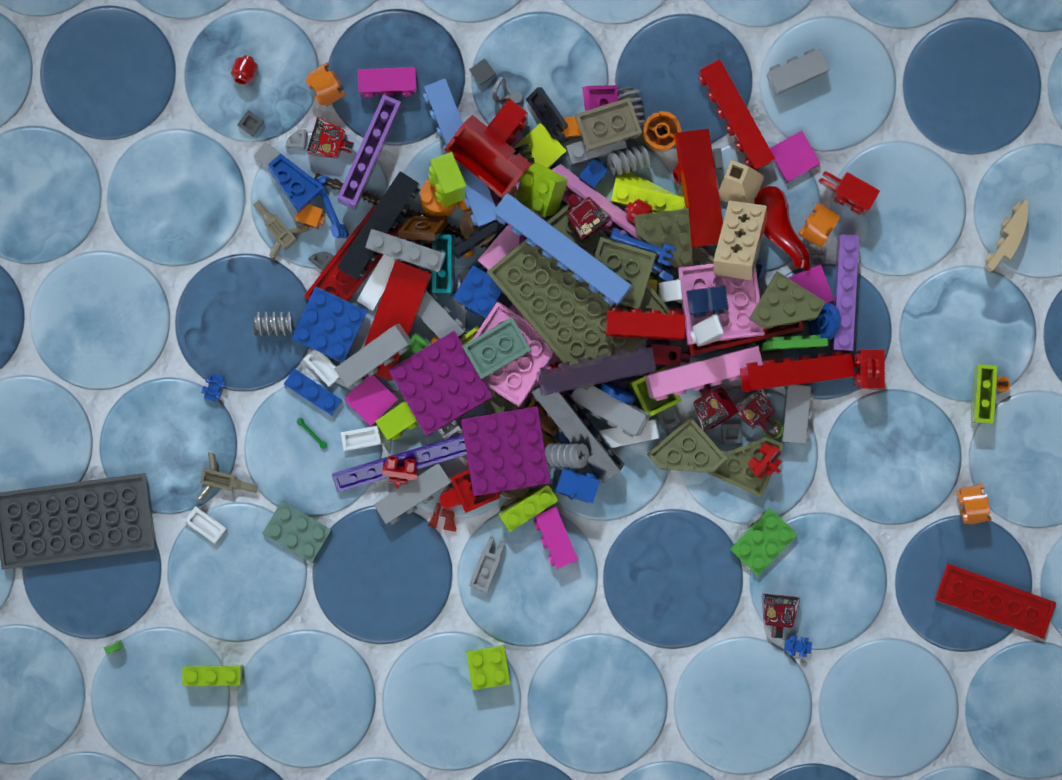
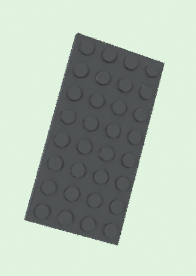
M146 473L0 492V561L2 570L155 549Z

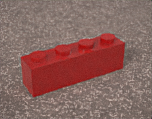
M611 308V311L606 313L605 336L683 341L685 338L686 315H681L679 311H669V314H661L662 311L650 310V313H642L641 309H631L630 312H623L622 308Z

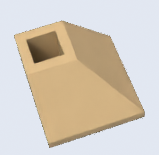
M730 160L718 190L720 200L726 203L730 200L754 204V198L757 196L765 176L749 166Z

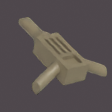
M259 200L253 204L263 216L264 225L277 239L269 254L273 261L281 246L288 250L298 241L294 235L310 231L306 225L288 230L278 216L269 213Z
M208 452L210 469L203 468L200 483L206 485L196 499L203 501L213 486L230 491L242 489L257 493L258 485L242 482L236 478L237 476L218 472L215 454Z

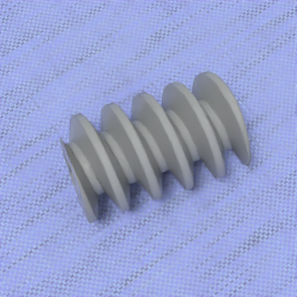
M634 87L618 89L617 92L621 93L618 96V100L630 97L639 125L641 126V124L645 123V120L639 118L645 115L639 112L643 105L637 103L643 100L641 97H637L641 90H637Z
M643 145L631 147L630 149L626 148L623 151L618 150L615 153L611 152L607 157L608 167L612 175H615V171L622 175L623 170L625 173H629L630 168L634 172L637 169L636 165L641 170L644 167L643 163L647 168L651 165L649 153Z
M257 312L256 317H253L254 336H257L258 331L261 336H264L266 331L269 336H272L274 331L276 336H279L281 330L284 336L288 335L289 330L291 335H293V317L291 312H288L287 317H284L283 312H280L279 317L276 316L275 312L272 313L271 317H269L267 312H265L264 317H261L260 312Z
M548 444L545 449L547 464L552 468H583L589 459V451L584 444Z

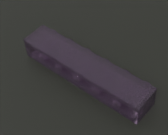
M646 345L635 347V351L627 352V349L616 351V355L608 356V353L597 355L595 360H589V357L579 359L577 364L570 365V362L558 364V368L551 369V366L539 368L540 372L536 373L540 395L546 396L655 372L656 365L652 348H646Z

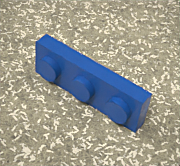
M295 368L284 382L285 386L331 416L342 401V399Z

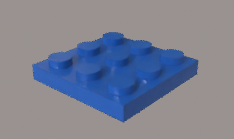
M315 286L291 339L343 363L368 311Z

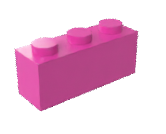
M416 68L358 69L359 94L363 95V98H374L375 95L381 94L388 97H394V94H401L403 97L413 96V93H417Z
M553 507L537 514L533 523L536 530H541L543 537L540 539L544 549L548 548L551 553L548 556L551 566L556 565L558 569L577 561V555L557 508Z

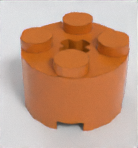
M326 62L308 73V78L305 81L310 89L316 91L317 95H315L318 103L328 107L347 94L345 91L341 92L340 89L343 86L335 72L327 69L330 66Z
M660 111L654 113L644 123L642 132L644 143L655 152L670 151L676 146L674 133L681 132L680 123L676 116L669 112ZM663 128L667 134L660 136L657 130L660 131Z
M427 180L422 185L420 192V204L424 214L428 217L452 216L456 211L458 202L443 208L442 203H438L434 192L436 189L434 185L431 186Z
M817 202L812 210L814 214H809L805 221L807 226L803 225L798 235L817 247L822 248L828 236L835 228L840 216Z
M983 483L959 489L960 491H956L958 503H960V506L963 505V510H960L964 524L973 525L992 520L991 516L987 515L991 514L987 495L981 490L984 489Z

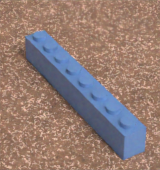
M442 79L424 86L426 93H423L426 104L430 103L433 110L430 111L433 122L437 121L439 127L436 129L440 139H445L446 145H443L445 148L463 122L447 81ZM455 159L466 184L467 197H465L464 201L467 209L471 208L473 211V215H470L474 226L478 225L479 229L482 230L493 222L499 223L495 219L497 215L493 211L496 206L488 186Z
M508 193L493 211L497 215L495 217L496 220L503 225L508 223L512 226L510 230L519 237L522 234L528 238L526 242L532 247L539 246L543 249L541 253L550 260L552 257L559 261L557 265L565 271L567 269L571 270L574 273L572 276L579 282L583 280L589 284L588 288L595 294L598 292L605 296L603 299L611 306L614 303L619 306L633 288L628 282Z

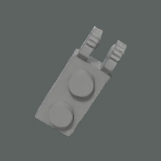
M491 536L485 550L482 551L469 586L486 593L505 544L504 541L499 543L496 555L490 553V547L494 542V537Z

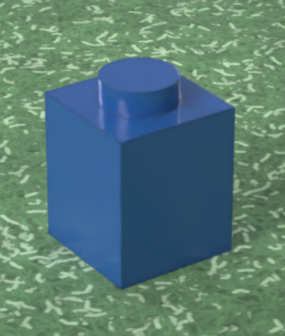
M592 159L579 178L595 190L608 172V169H606L607 165L599 159L597 161Z

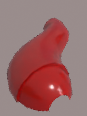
M775 186L762 188L754 198V204L767 206V222L764 234L793 259L795 267L804 268L806 271H809L810 255L792 227L789 218V204L784 192Z

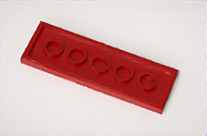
M709 129L674 133L685 208L689 209L691 247L718 244L723 226V218Z
M375 206L370 209L306 292L304 297L308 300L316 286L349 302L383 256L380 253L374 263L370 262L366 267L368 272L363 279L359 278L358 281L337 268L376 208ZM398 225L397 228L394 231L391 230L388 235L398 238V231L402 227Z
M398 259L395 260L364 347L397 324L402 326L409 337L432 273ZM397 353L393 356L394 361L386 366L384 364L378 367L379 371L375 374L392 381L393 377L389 369L399 364L402 355Z
M948 563L934 600L1042 639L1046 635L1056 606L1054 601Z

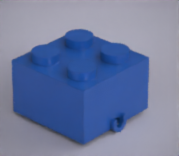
M472 265L452 299L465 306L464 309L467 311H473L485 319L502 291L487 273Z
M570 467L561 469L553 492L568 496L571 500L577 499L589 504L593 503L600 481L596 480L597 476L589 473L581 475L578 474L579 470Z

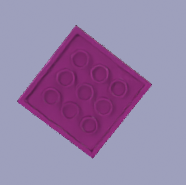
M455 331L389 369L391 376L426 436L431 435L493 398L484 380L479 377L463 349V344Z
M538 406L461 419L474 496L550 483Z

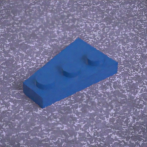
M282 154L278 155L268 164L269 172L298 213L324 190L323 185Z

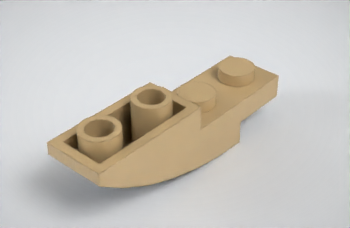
M1026 199L1021 203L1018 201L1011 210L1014 212L1010 218L1006 217L1000 225L1002 227L1000 233L1005 238H1000L995 245L998 247L994 254L991 252L985 259L986 265L984 268L989 272L995 269L1002 258L1008 261L1016 252L1025 232L1028 219V201Z

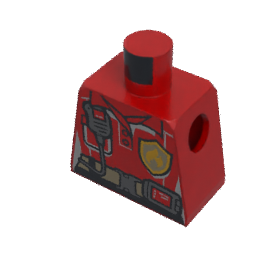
M317 117L306 152L308 155L339 158L341 151L352 153L354 142L345 140V130Z

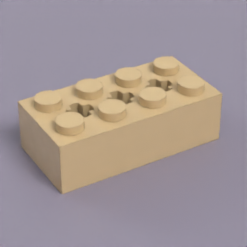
M729 200L713 260L714 275L752 280L767 222V206Z

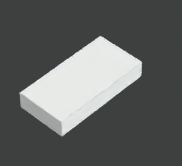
M312 350L303 359L329 387L340 378L334 369L336 366L325 354Z
M378 426L341 432L344 452L382 445Z
M197 506L194 507L184 521L214 544L219 541L227 530L225 526Z

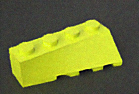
M623 170L622 175L616 174L611 202L615 205L627 207L629 202L633 203L636 199H641L652 205L653 212L685 208L684 197L678 196L630 171L625 173Z

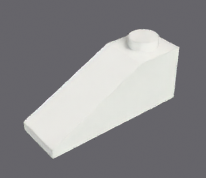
M717 315L692 327L693 332H690L693 344L697 343L698 347L718 341L723 335Z

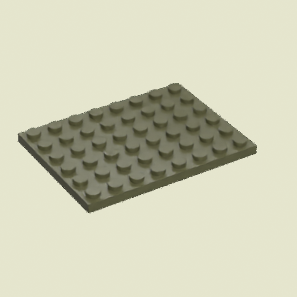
M569 204L547 221L548 224L595 259L600 237L609 239L600 228L580 243L566 216L567 212L572 209ZM524 240L489 269L487 274L587 391L648 339L606 337L607 311H611V308H622L623 312H630L634 308L621 304L618 306L615 303L611 306L603 299L605 297L600 292L595 294L588 288L589 284L584 280L579 282L572 276L574 273L571 270H563L557 265L559 261L553 257L551 260L541 253L543 249L539 246L534 248ZM647 283L640 306L642 313H650V310L662 311L661 314H669L671 310Z

